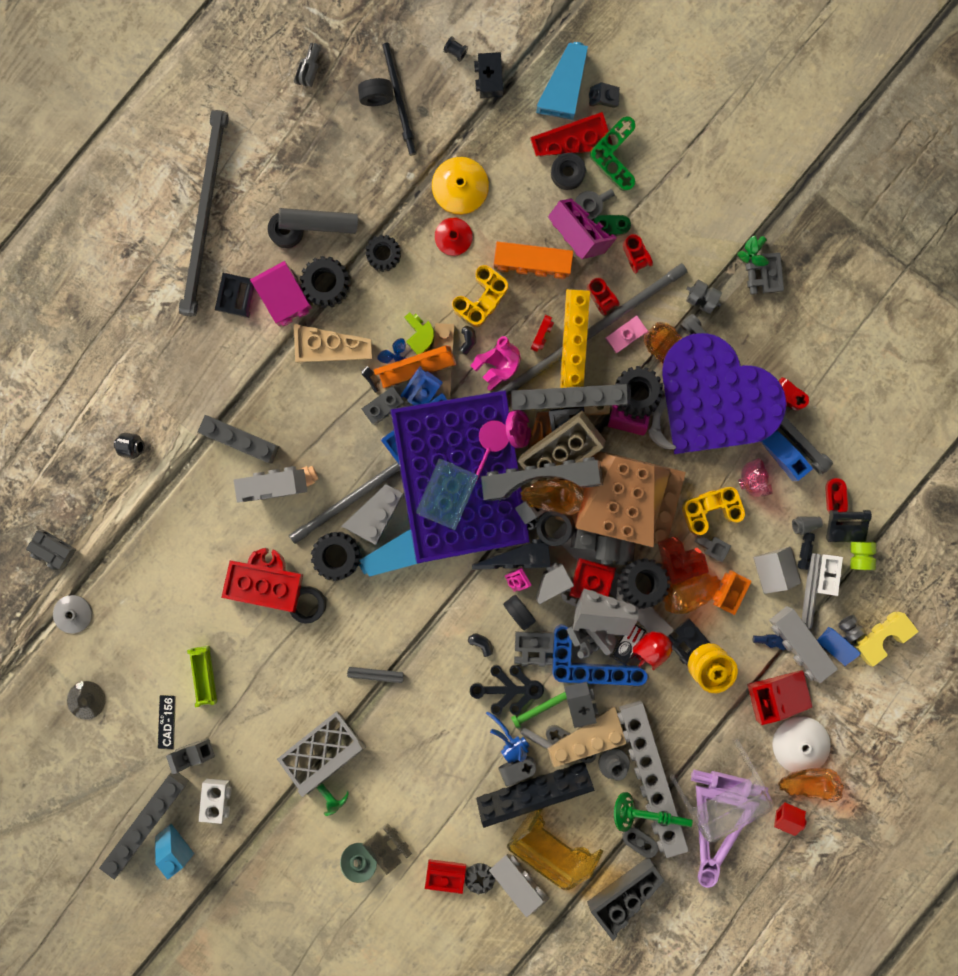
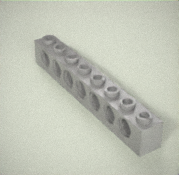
M639 700L620 706V713H617L620 724L625 726L626 731H623L626 743L629 742L631 749L628 750L632 761L635 760L637 768H634L636 777L642 781L643 786H640L643 798L646 797L648 804L645 805L646 810L655 813L660 811L667 814L671 813V816L678 817L643 703ZM638 720V727L630 728L631 721ZM638 739H645V743L642 746L638 747L635 745ZM644 757H650V762L647 765L641 764V760ZM649 776H656V780L653 783L647 782ZM655 794L662 795L659 801H653ZM657 821L651 823L654 834L659 836L660 841H657L660 853L663 852L666 858L689 852L681 825L662 824V822L660 824ZM673 831L671 837H664L665 832Z

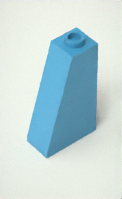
M581 42L568 44L537 104L536 113L570 120L574 119L588 46H584Z
M411 530L406 531L360 559L361 564L359 567L364 575L368 574L370 577L417 564Z

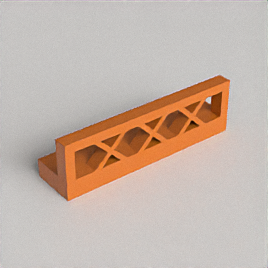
M445 345L373 370L375 375L380 376L383 388H388L411 380L420 366L425 372L433 373L455 366L456 363L451 346Z

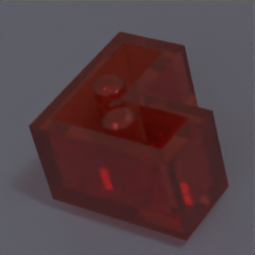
M676 536L658 542L663 568L667 570L665 575L670 577L669 581L672 584L709 573L706 557L698 548L685 551L683 543Z

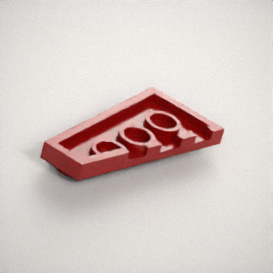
M603 112L532 136L530 141L535 157L561 155L564 153L591 152L592 148L609 130ZM609 135L608 143L613 146L611 136Z

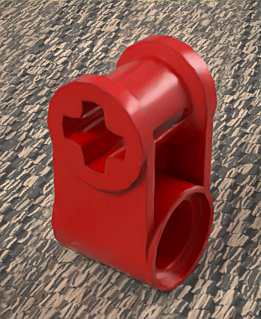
M636 234L628 236L623 242L622 247L632 271L636 274L646 266H653L652 258L640 236ZM629 240L636 242V249H631L628 246Z
M594 278L590 281L587 291H590V297L603 316L613 307L620 305L619 300L603 279ZM593 283H598L601 286L600 292L593 291Z
M783 377L779 379L789 408L798 411L809 404V396L805 392L797 388L789 380ZM798 397L800 398V403H801V404H799V405L796 404V403H797V399H796V398H798Z

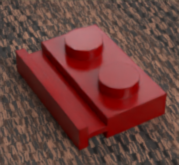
M429 859L425 889L463 894L466 864Z

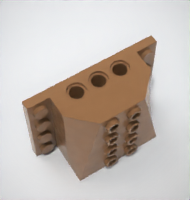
M599 451L591 457H595V460L601 462L603 486L583 488L574 482L564 479L560 495L563 502L558 504L557 509L567 511L572 516L577 529L654 547V543L667 546L686 472ZM555 516L556 520L564 521L561 517Z

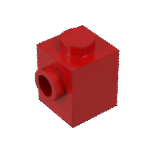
M784 802L776 810L774 827L796 836L806 827V811Z

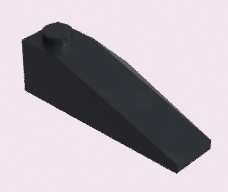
M532 539V543L524 544L472 564V569H499V567L513 569L519 566L524 568L550 567L549 545L545 544L541 539Z

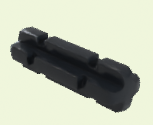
M809 532L803 535L802 540H804V543L801 545L799 555L801 560H798L797 566L799 569L808 570L810 566L808 561L809 559L811 560L812 542L815 540V534Z

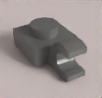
M697 535L694 542L706 547L705 554L719 562L724 561L731 548V545L714 536L711 541L701 535Z

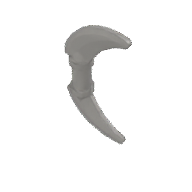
M663 397L657 410L652 412L653 421L648 433L658 446L671 450L675 449L676 446L665 439L660 427L662 412L667 407L666 397Z

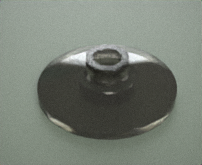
M82 681L75 684L67 695V705L70 712L80 719H92L98 716L105 707L106 697L103 689L91 681ZM82 698L86 699V705L82 704Z

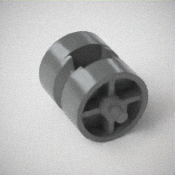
M699 279L694 286H687L686 290L689 291L686 302L693 306L700 305V309L708 314L713 311L714 307H721L722 304L719 303L722 292L714 287L709 289L708 284Z

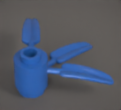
M486 712L505 732L504 735L496 729L490 730V733L498 736L505 742L506 745L503 746L504 749L501 750V753L509 764L517 760L523 762L529 752L528 747H530L527 740L519 736L513 739L506 726L495 715Z

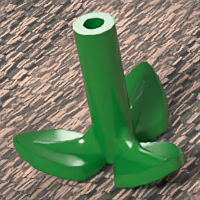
M756 236L751 237L745 244L747 252L739 251L737 253L739 259L745 263L752 259V263L757 266L768 265L769 261L767 258L757 255L767 239L764 236H761L758 240Z
M323 783L317 787L318 791L327 801V812H324L325 816L336 813L348 799L349 791L338 801Z

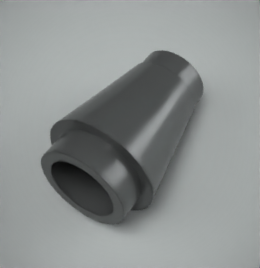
M798 516L792 520L794 533L800 535L823 526L820 516Z

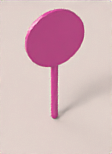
M489 421L480 429L479 441L486 449V452L474 477L473 484H476L489 452L500 451L509 442L506 434V425L500 421Z

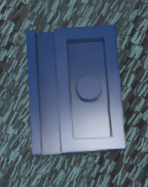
M420 366L400 397H405L412 405L429 403L443 382L428 371L422 370Z

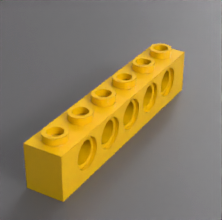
M566 289L560 388L584 387L590 291Z

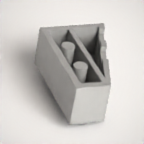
M296 466L286 467L283 472H280V469L269 470V474L258 472L253 473L252 477L234 479L237 503L307 492L304 469L296 470Z
M583 589L575 608L573 630L579 631L580 628L589 629L590 632L604 630L607 634L629 636L638 620V607L595 591Z
M507 854L489 871L527 918L550 898L534 882L532 876L520 866L521 863L517 857Z

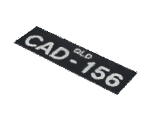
M160 695L158 749H173L175 696Z

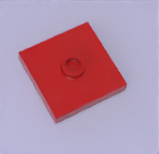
M578 558L572 581L574 586L570 588L569 596L580 598L583 589H587L609 597L616 568Z

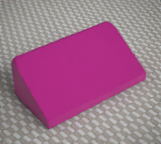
M612 406L608 427L644 436L648 429L650 416L647 417L645 415L642 419L636 416L633 419L631 418L632 415L628 414L626 417L624 411L619 412L618 406Z

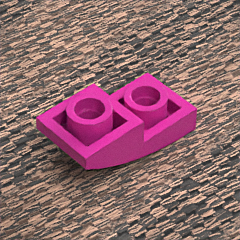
M522 568L505 575L507 583L513 592L521 591L531 586Z

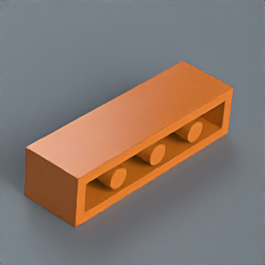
M497 241L494 268H497L499 272L515 270L517 274L522 275L531 272L539 277H546L548 274L554 275L556 279H565L571 273L573 251Z

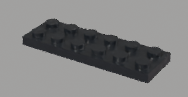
M582 762L489 794H484L477 797L476 800L483 828L595 790L586 764Z

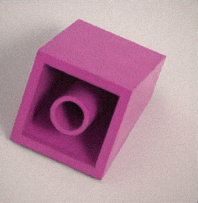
M285 261L250 279L278 326L282 325L284 327L293 322V318L297 316L303 317L312 309L294 273Z

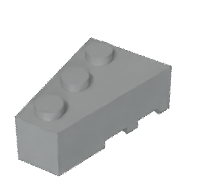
M385 484L341 527L376 545L404 493Z

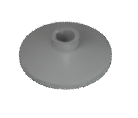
M76 595L63 597L56 603L53 610L55 624L66 633L83 631L89 625L92 618V610L89 603L84 598ZM68 612H72V618L67 616Z

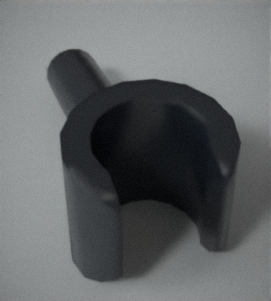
M366 366L361 372L362 376L369 382L376 393L379 390L370 378L374 372Z

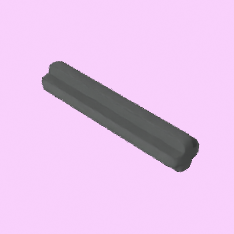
M349 667L347 677L403 683L404 673Z

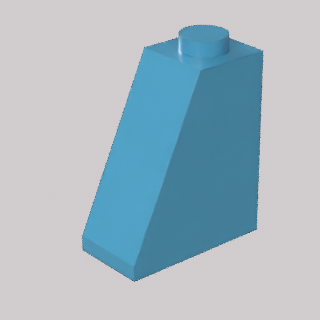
M172 824L155 836L156 866L168 880L184 868L195 854Z

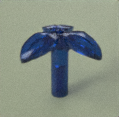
M404 338L397 339L392 344L393 353L387 349L379 353L377 359L385 364L391 362L392 359L395 362L406 359L400 355L406 349Z

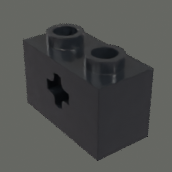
M501 52L478 53V60L474 61L475 73H479V80H475L476 92H480V98L503 97ZM486 73H490L491 78H487Z

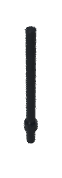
M384 43L382 47L403 128V140L407 144L409 156L417 154L413 141L415 139L414 133L410 129L390 43Z

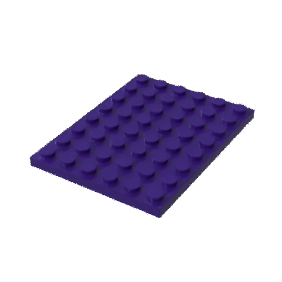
M506 390L390 409L417 564L529 542L527 524H524L515 509L523 503L521 487L514 491L508 499L486 501L483 497L481 476H487V472L498 471L499 474L506 473L507 469L518 470L515 448L510 442L500 451L489 452L476 484L472 483L486 452V449L479 441L481 427L485 423L494 420L506 425V419L509 414Z

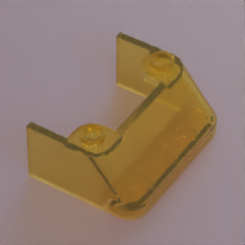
M543 808L533 811L527 815L507 844L508 850L563 890H570L592 877L603 854V850L599 849L593 854L585 847H576L572 850L543 828L545 821L540 815Z

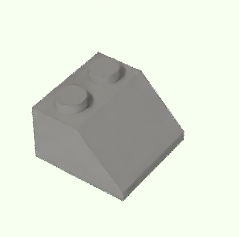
M554 562L550 564V567H546V571L543 572L536 594V600L539 604L574 586L561 563L557 564Z

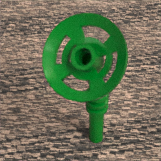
M622 792L615 802L614 822L617 829L621 832H626L631 828L635 817L654 820L660 824L662 822V824L666 825L676 824L692 827L693 824L692 819L671 816V813L637 810L633 796L628 792Z

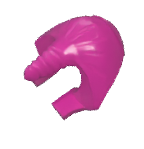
M505 336L498 339L494 349L476 355L474 362L470 365L476 372L484 363L496 367V369L491 368L482 377L489 383L487 387L489 391L494 390L502 381L508 380L516 373L520 366V351L515 345L509 343V339Z

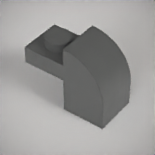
M209 739L185 745L176 749L175 752L166 755L172 774L178 773L190 766L202 764L215 757Z

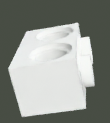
M822 555L817 593L838 596L843 557Z
M207 778L202 783L199 822L222 824L229 817L230 806H227V801L230 799L232 787H229V780ZM213 788L220 789L221 795L214 794ZM211 807H216L219 810V814H214L211 811Z

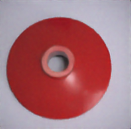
M459 218L443 220L437 226L434 236L438 249L449 256H458L466 252L473 238L470 226ZM455 232L457 237L451 238L450 233Z

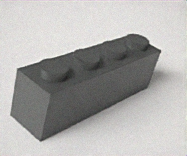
M204 415L197 433L271 464L280 447L208 415Z

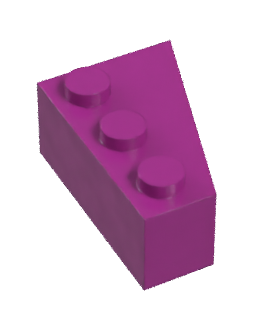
M572 198L560 200L548 218L552 225L562 234L564 240L574 249L576 255L581 259L605 254L617 237L613 234L610 237L602 230V224L598 223L596 225L589 219L588 216L590 214Z

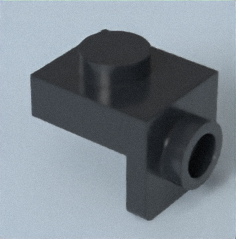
M603 82L591 86L589 106L600 104L612 108L618 107L620 87Z

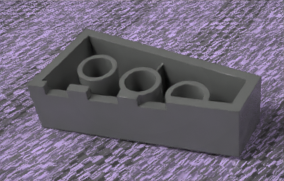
M645 858L587 901L590 912L612 941H614L618 932L627 926L629 919L634 913L637 914L645 900H649L665 880L652 860Z

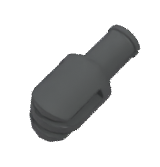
M310 43L306 58L301 59L294 78V83L297 85L309 87L313 85L319 68L316 62L322 49L316 43L314 45Z

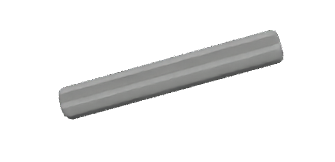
M812 553L811 560L809 559L810 566L807 574L802 621L808 629H811L813 625L822 557L816 553Z

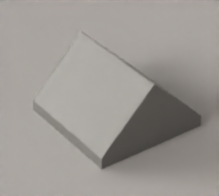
M790 546L753 557L764 594L789 590L801 584Z

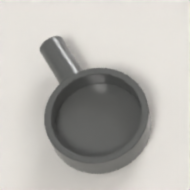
M612 189L601 195L592 191H585L576 197L575 202L590 214L588 218L593 221L600 215L603 202L615 196Z

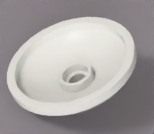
M797 716L784 721L777 728L773 737L772 747L775 758L782 767L792 773L808 774L818 770L826 762L830 753V738L826 729L819 722L809 717ZM804 745L808 746V749L806 751L802 750V747Z

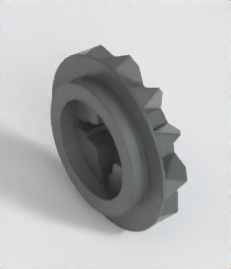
M476 863L467 869L465 884L470 892L478 895L486 894L493 888L495 878L489 871L491 869L490 866L484 863ZM477 872L481 877H485L483 879V886L479 881L474 882L477 879Z

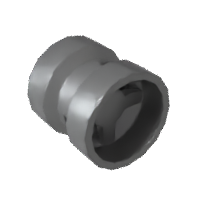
M850 615L838 623L839 628L846 633L845 637L848 641L856 640L865 633L863 627L858 625L855 615Z

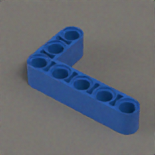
M564 624L555 627L553 632L552 674L558 682H587V684L641 686L646 683L647 673L639 666L571 663L572 640L569 634L563 639L557 635L559 630L569 627ZM561 648L567 650V654L563 658L557 656V651ZM559 668L566 669V674L562 677L556 675V671ZM584 669L585 675L580 678L576 677V670ZM601 669L604 671L602 678H595L594 674L597 670ZM617 670L623 671V676L620 679L614 678V673ZM636 671L642 672V677L639 680L633 679V674Z

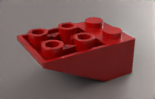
M803 670L747 684L756 721L761 725L781 721L812 708Z

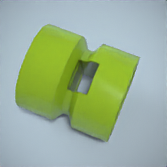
M851 542L850 552L854 556L850 560V569L876 570V559L873 558V555L876 554L877 543Z

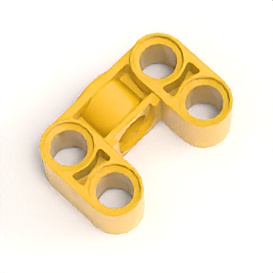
M481 265L476 270V281L485 288L479 300L473 303L464 296H457L452 302L454 313L473 327H480L489 315L497 308L508 290L507 280L487 265ZM486 271L489 273V278L483 280L479 277V273ZM502 283L505 288L502 291H497L494 289V285ZM462 301L466 304V308L458 310L455 307L456 304ZM479 313L482 318L480 321L474 322L471 320V315Z
M723 487L686 500L682 504V512L689 531L696 535L705 534L709 528L705 514L722 508L726 520L730 522L742 521L745 517V511L738 491L733 487ZM727 490L732 493V498L729 501L724 498V493ZM690 503H694L696 505V511L694 513H690L688 511V505ZM734 508L738 511V517L735 519L730 515L731 510ZM700 521L702 529L697 532L694 529V524Z

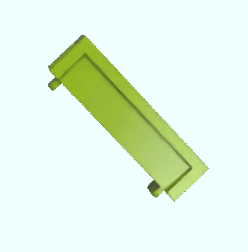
M210 646L190 648L187 650V654H190L196 697L195 708L205 704L215 705L217 703Z

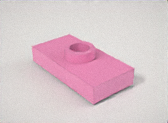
M635 316L605 339L614 352L618 353L648 330L638 316Z

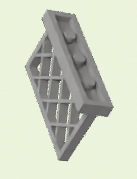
M336 711L277 758V760L299 789L298 792L301 797H304L363 751L366 746L362 741L360 742L340 713ZM334 718H337L341 723L340 731L330 730V723ZM318 731L326 732L325 743L315 742V735ZM329 732L339 733L338 745L328 743ZM342 734L350 735L354 742L349 746L341 745ZM303 743L311 744L310 755L300 754V748ZM314 744L324 745L323 757L313 755ZM327 746L337 747V754L334 758L326 757ZM288 755L296 756L295 767L288 766L283 759ZM299 756L309 757L308 769L298 767ZM312 758L322 759V766L319 770L311 769ZM297 770L307 771V778L303 783H300L297 779Z

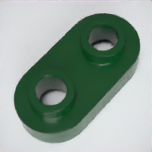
M600 215L594 220L596 225L600 222L606 224V227L602 228V230L609 236L612 234L614 236L625 235L631 228V221L625 215ZM624 222L625 227H620L618 223Z

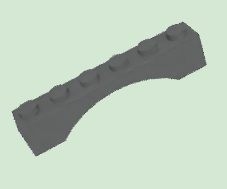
M628 384L511 391L512 410L631 405V385Z
M595 457L584 458L583 462L575 463V460L564 461V465L556 466V463L544 464V468L527 466L523 471L507 469L506 473L499 474L498 471L487 472V476H481L483 497L486 501L508 499L521 486L542 478L566 479L583 488L603 486L601 462L595 460Z
M179 772L168 775L99 867L100 870L114 880L119 876L162 816L189 783L187 778Z

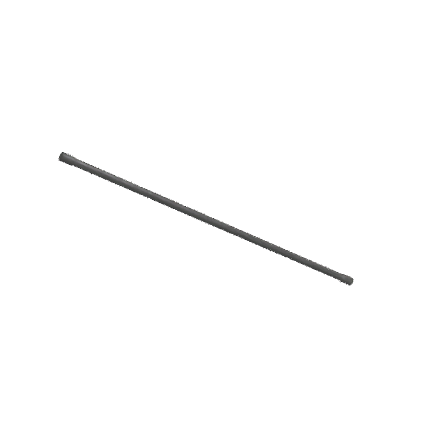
M680 263L658 281L588 328L587 341L658 291L688 273L684 264ZM563 346L499 391L506 390V396L510 395L511 391L517 390L562 359ZM396 461L310 522L289 534L290 539L294 544L298 543L313 530L399 472L400 465Z

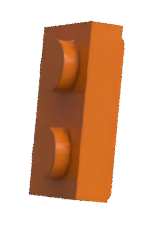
M731 570L729 573H725L721 581L723 583L721 589L717 590L713 596V605L735 615L752 581Z

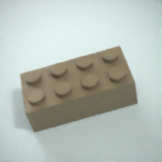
M581 411L521 454L518 462L524 470L527 466L544 468V464L556 463V466L564 465L563 462L575 460V463L583 462L584 458H590L603 449L606 440L585 413ZM542 478L533 481L543 491L560 478Z

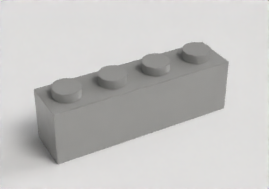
M786 606L769 620L773 625L771 627L772 631L777 636H781L784 640L782 644L788 651L793 652L795 655L793 659L799 666L804 667L806 670L804 674L810 681L814 680L821 683L838 670L794 609Z

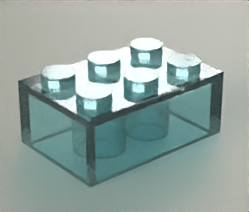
M439 459L416 513L455 530L479 475Z

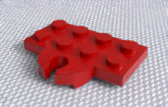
M268 548L253 551L249 556L248 563L229 561L221 598L295 613L303 574L286 571L284 557L278 551L272 550L273 559L270 563L265 561V556L269 553Z

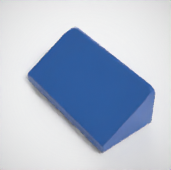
M828 627L817 639L818 643L844 666L861 654L833 628Z

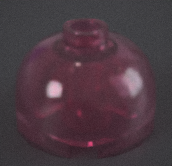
M757 458L746 463L741 470V478L738 479L741 489H745L753 497H765L773 494L772 485L768 484L769 476L763 461Z

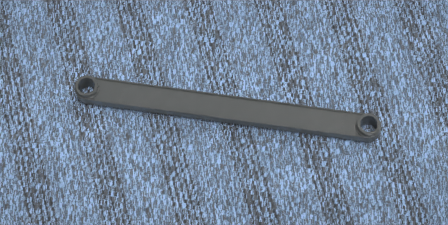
M212 110L210 113L212 129L184 299H181L179 303V314H183V316H196L198 312L196 296L223 131L224 128H227L229 122L228 112L222 110Z
M693 314L687 316L680 324L682 330L688 335L706 333L700 327L702 325L700 320ZM784 416L779 427L813 462L811 466L816 472L821 475L826 473L833 465L832 460L827 455L820 454Z

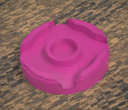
M522 410L511 411L506 419V434L514 448L526 447L531 438V429L527 425L529 418Z

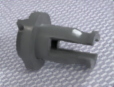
M613 748L601 754L598 765L601 773L606 778L620 781L626 777L630 762L624 751Z

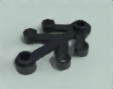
M514 664L509 669L510 674L517 677L525 685L516 686L502 672V668L499 665H493L490 669L492 676L497 677L505 686H483L481 683L476 682L470 686V695L475 699H480L484 694H505L497 703L491 705L492 714L499 715L502 709L517 694H524L517 703L515 702L510 705V712L513 715H518L531 699L536 700L542 697L544 693L542 683L537 680L531 681L521 672L520 666ZM517 667L519 672L513 674L512 668ZM493 668H499L500 672L498 674H494L492 671ZM533 686L538 688L536 693L531 692ZM475 687H480L481 691L479 693H475L473 689ZM499 706L500 710L498 712H494L493 707ZM518 706L519 710L517 712L512 711V707Z

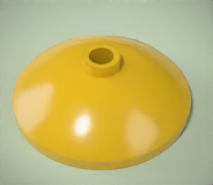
M454 157L446 160L437 168L432 179V192L436 202L440 207L452 214L464 215L474 212L484 203L489 191V181L483 167L476 161L466 157ZM463 180L464 183L462 185H458L457 181Z

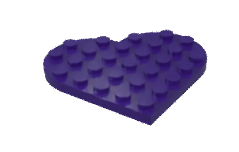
M708 333L686 336L676 342L665 357L662 376L672 443L676 446L674 454L756 443L772 435L782 423L786 413L787 402L784 389L779 380L761 367L752 365L741 366L734 348L719 336Z

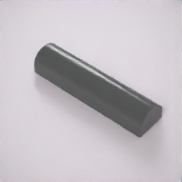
M279 208V229L356 234L357 213Z

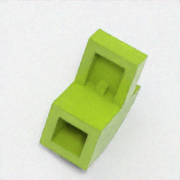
M409 312L404 318L416 333L406 343L418 355L427 352L434 342V331L429 321L422 326L423 320L416 313L412 315Z

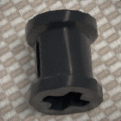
M451 36L446 42L443 52L450 53L457 58V61L461 62L468 51V46H463Z

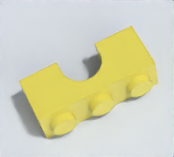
M893 612L887 616V620L884 623L875 625L871 629L872 632L867 636L863 635L856 640L857 643L853 647L861 653L860 656L867 665L874 667L888 656L883 649V641L887 636L892 635L896 641L905 643L919 631L905 613Z

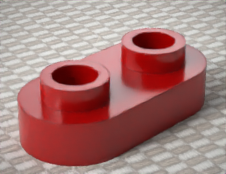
M545 314L530 350L537 352L538 349H543L546 343V339H544L546 331L550 333L554 322L551 321V316Z
M832 478L825 486L827 511L830 514L831 510H835L833 506L837 503L839 505L838 512H847L846 483L840 478ZM834 484L837 485L836 491H833L832 486Z

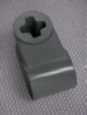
M527 756L523 762L517 760L510 764L507 762L498 767L505 786L514 785L521 780L533 776L536 771L534 758ZM525 763H527L528 766L530 765L529 770L526 767H524Z

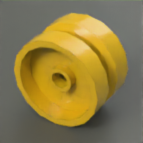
M707 643L699 646L692 652L687 664L692 678L703 690L709 693L717 694L726 691L733 685L738 674L737 664L734 659L717 644Z

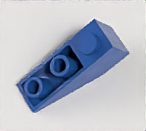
M778 430L760 441L792 481H799L813 470L803 455Z

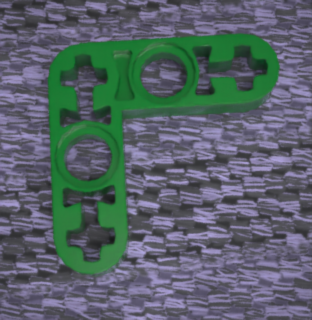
M628 116L620 119L590 152L591 160L623 191L634 187L635 177L612 153L635 129L634 119ZM622 122H629L630 130H624L621 133L622 135H624V137L622 138L620 133L615 131V128H617V130L619 131L624 126ZM609 135H615L618 138L616 145L612 146L608 143ZM595 150H602V156L605 159H607L609 156L611 159L608 160L603 166L601 163L604 162V160L601 157H599L598 159L595 157ZM612 162L618 166V170L614 174L608 171V165ZM621 171H623L624 173L621 174V176L625 179H630V186H623V180L620 177L616 180L615 176H617L618 174H620Z

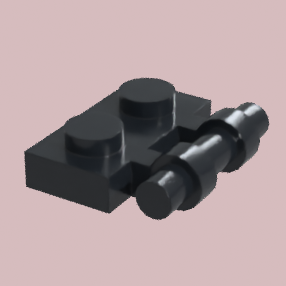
M687 618L674 629L678 634L676 639L671 635L668 636L672 642V650L680 657L679 660L686 665L695 649L710 643L690 618ZM683 641L690 648L687 652L680 646Z

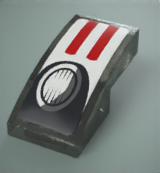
M635 624L629 636L621 635L609 657L627 666L634 655L633 647L645 635L646 630Z

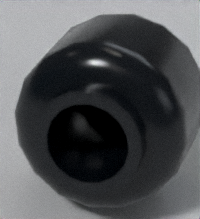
M121 433L114 441L115 451L120 457L134 459L144 451V441L137 434Z

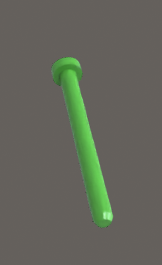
M563 692L518 717L512 716L511 719L518 729L523 722L567 699L566 693Z

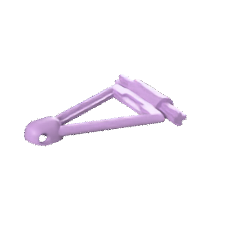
M693 769L691 781L708 785V788L696 785L701 859L698 881L703 887L710 888L717 883L722 862L759 802L756 799L748 798V796L753 795L766 799L768 793L764 786L752 784L751 780L715 771L706 773ZM706 798L744 807L713 859L710 858Z

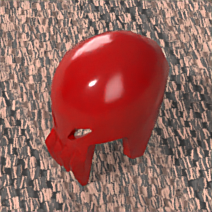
M651 631L646 633L633 647V654L630 659L636 656L638 660H641L638 665L639 667L647 662L654 671L671 656L673 651L672 642L661 632Z

